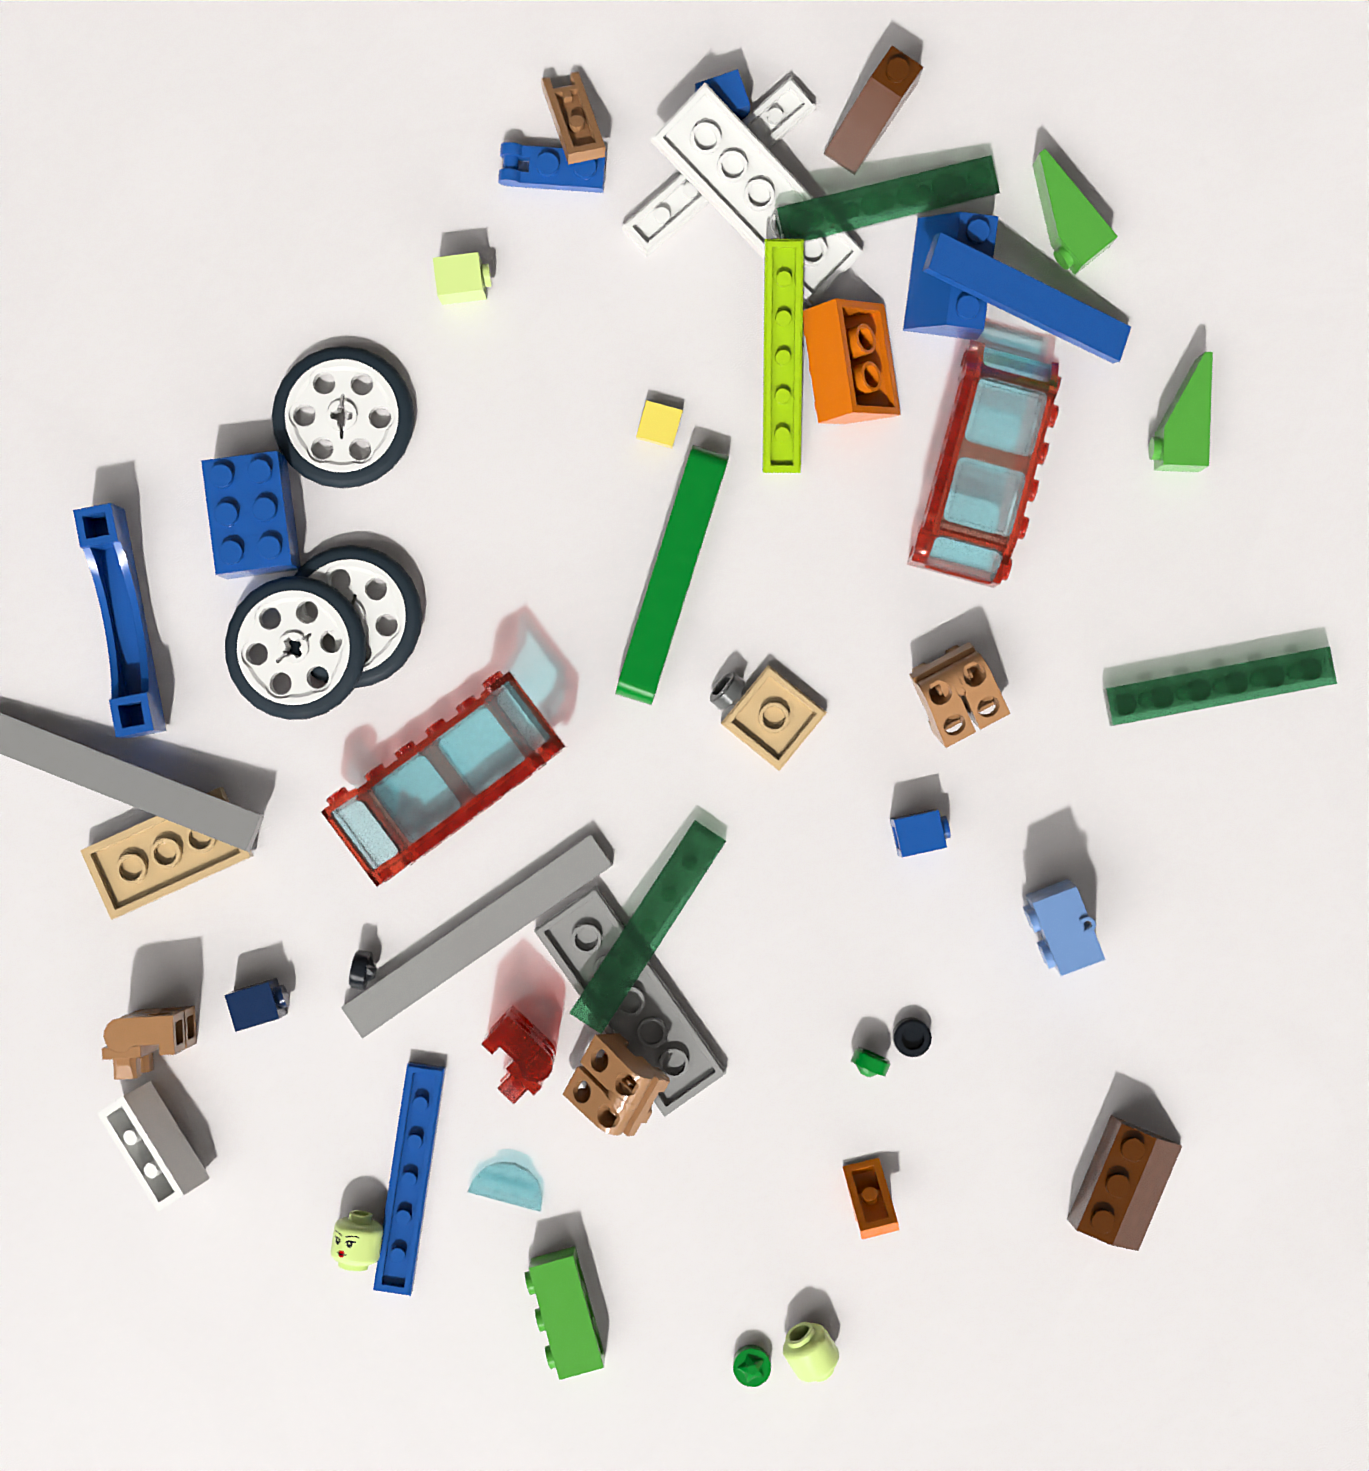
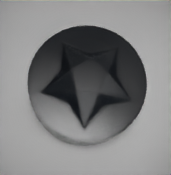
M363 950L355 952L349 974V985L351 988L365 990L368 982L375 978L377 967L373 961L372 952Z

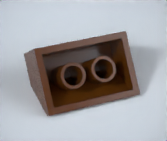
M1111 1115L1067 1220L1076 1231L1111 1246L1139 1251L1182 1145Z

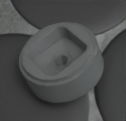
M735 672L727 674L711 692L710 701L720 710L736 704L742 697L745 681Z

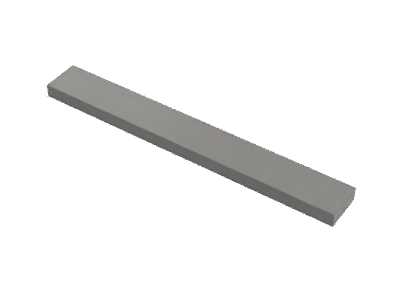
M0 713V754L250 852L264 816Z
M589 835L349 1001L341 1009L363 1039L603 873L613 864L593 835Z

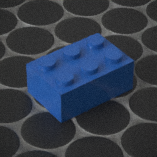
M278 451L201 460L215 575L225 579L299 570L301 564L288 462L284 455Z

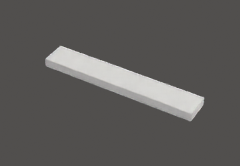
M790 77L748 114L742 122L770 150L815 110L816 105ZM681 173L623 224L622 230L641 252L648 257L709 202Z

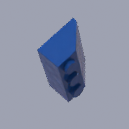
M960 211L917 219L903 331L978 340L985 327L987 302L922 270L934 235L940 232L993 258L999 216Z

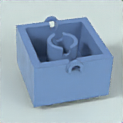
M1069 879L1026 895L1029 904L1023 906V910L1034 933L1040 931L1043 940L1038 941L1037 946L1044 963L1047 964L1049 969L1055 967L1060 976L1106 960L1094 931L1096 922L1088 916L1077 886Z

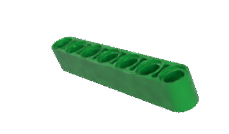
M695 445L692 446L615 692L617 695L649 705L653 703L729 460L727 455Z

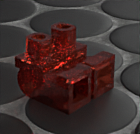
M512 1005L487 1031L481 1045L491 1054L500 1047L510 1056L506 1067L508 1072L500 1079L501 1083L497 1089L510 1102L515 1104L527 1090L535 1095L542 1088L544 1080L552 1072L556 1050L553 1043Z

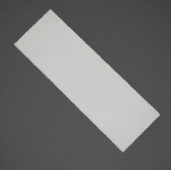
M706 83L650 139L663 155L763 259L765 239H804L803 301L809 307L864 252Z

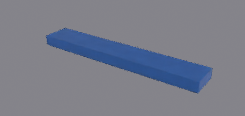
M941 232L934 235L922 270L923 272L1110 363L1120 362L1131 326Z
M416 1062L407 1063L383 1220L381 1251L377 1261L374 1280V1291L411 1296L413 1292L446 1067Z

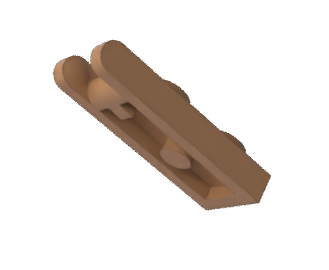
M578 71L570 73L571 85L553 88L549 77L541 78L542 90L568 165L605 157V144Z

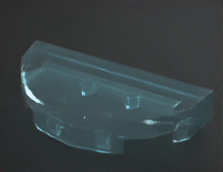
M497 1162L486 1166L474 1177L467 1191L468 1193L541 1212L543 1194L538 1180L529 1169L515 1162Z

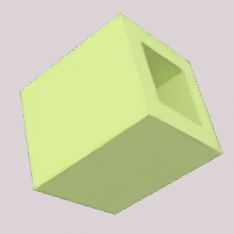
M478 252L433 258L437 296L442 305L487 299L485 287H492L489 263L482 264Z

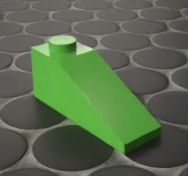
M1045 148L1039 153L1032 166L1050 245L1054 250L1053 255L1058 264L1065 270L1070 269L1076 275L1108 249L1118 236Z
M1204 352L1193 362L1157 428L1155 437L1150 439L1149 459L1154 460V471L1200 472L1209 467L1213 352Z

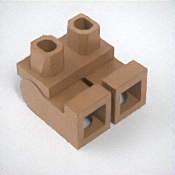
M970 642L961 647L959 645L953 646L945 651L944 656L929 664L923 662L912 668V673L909 674L928 715L931 730L945 748L974 734L976 731L972 721L981 730L1011 714L987 663L981 654L975 651L974 646ZM993 705L996 706L992 712L980 714L981 711ZM959 723H962L961 727L957 731H946L951 727Z
M195 1006L140 1009L109 1022L104 1029L103 1037L107 1046L102 1048V1060L113 1059L114 1080L135 1079L141 1077V1073L154 1070L153 1052L158 1049L159 1055H175L197 1044Z
M620 1033L595 1034L580 1061L583 1066L576 1068L562 1095L605 1133L619 1136L622 1133L626 1136H634L641 1123H647L652 1114V1104L659 1092L665 1091L670 1079L661 1069L651 1066L642 1056H635L627 1048L629 1042ZM599 1050L605 1051L602 1057H596ZM582 1081L587 1082L585 1088H579Z

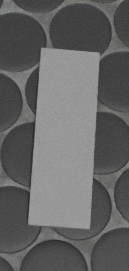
M597 886L534 929L536 935L605 1033H620L629 1042L627 1048L635 1056H642L651 1066L658 1067L669 1077L670 1082L664 1092H659L654 1100V1103L664 1117L727 1073Z

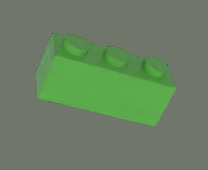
M576 1246L531 1258L529 1271L525 1272V1281L529 1294H536L539 1308L535 1309V1317L539 1331H546L549 1345L545 1346L549 1368H556L559 1380L604 1368L605 1352Z

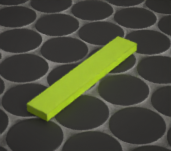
M804 239L764 240L763 473H801Z

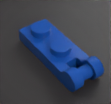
M514 142L501 143L500 157L503 158V169L499 170L498 183L503 186L604 193L606 151L603 158L568 165L563 148L524 146ZM518 161L529 162V172L518 171Z

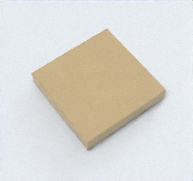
M768 665L721 722V725L780 771L827 712Z

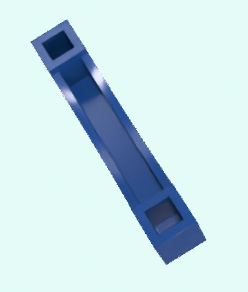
M113 503L73 510L79 545L83 549L89 565L105 629L111 676V699H109L115 736L118 738H133L167 731L125 509Z

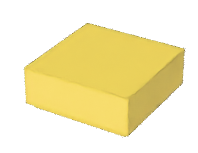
M646 400L636 439L673 449L683 410Z

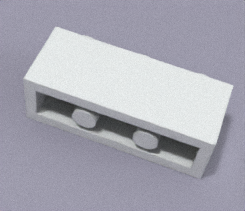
M151 1081L123 1095L97 1113L157 1212L210 1179Z

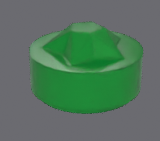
M861 1047L855 1049L850 1060L856 1064L860 1074L870 1078L877 1074L886 1076L891 1065L890 1061L885 1057Z
M746 1345L740 1348L733 1358V1372L736 1379L747 1387H757L766 1382L771 1373V1362L768 1353L757 1345Z

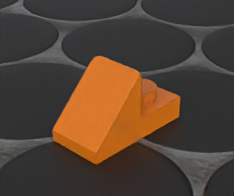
M874 1158L842 1166L861 1238L866 1239L898 1231L899 1224L880 1159Z

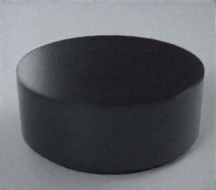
M905 1018L899 1021L892 1033L895 1047L901 1054L907 1057L921 1056L931 1045L932 1036L928 1026L917 1018Z

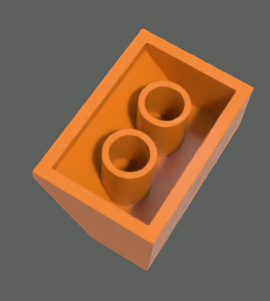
M835 298L803 310V331L806 338L809 371L812 378L814 405L818 423L849 424L901 415L884 304Z

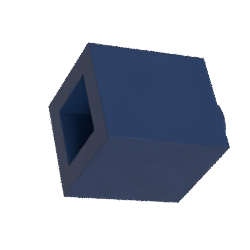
M277 978L237 989L224 995L235 1032L280 1019L288 1014L286 1007L290 1005L289 996L285 986H279Z

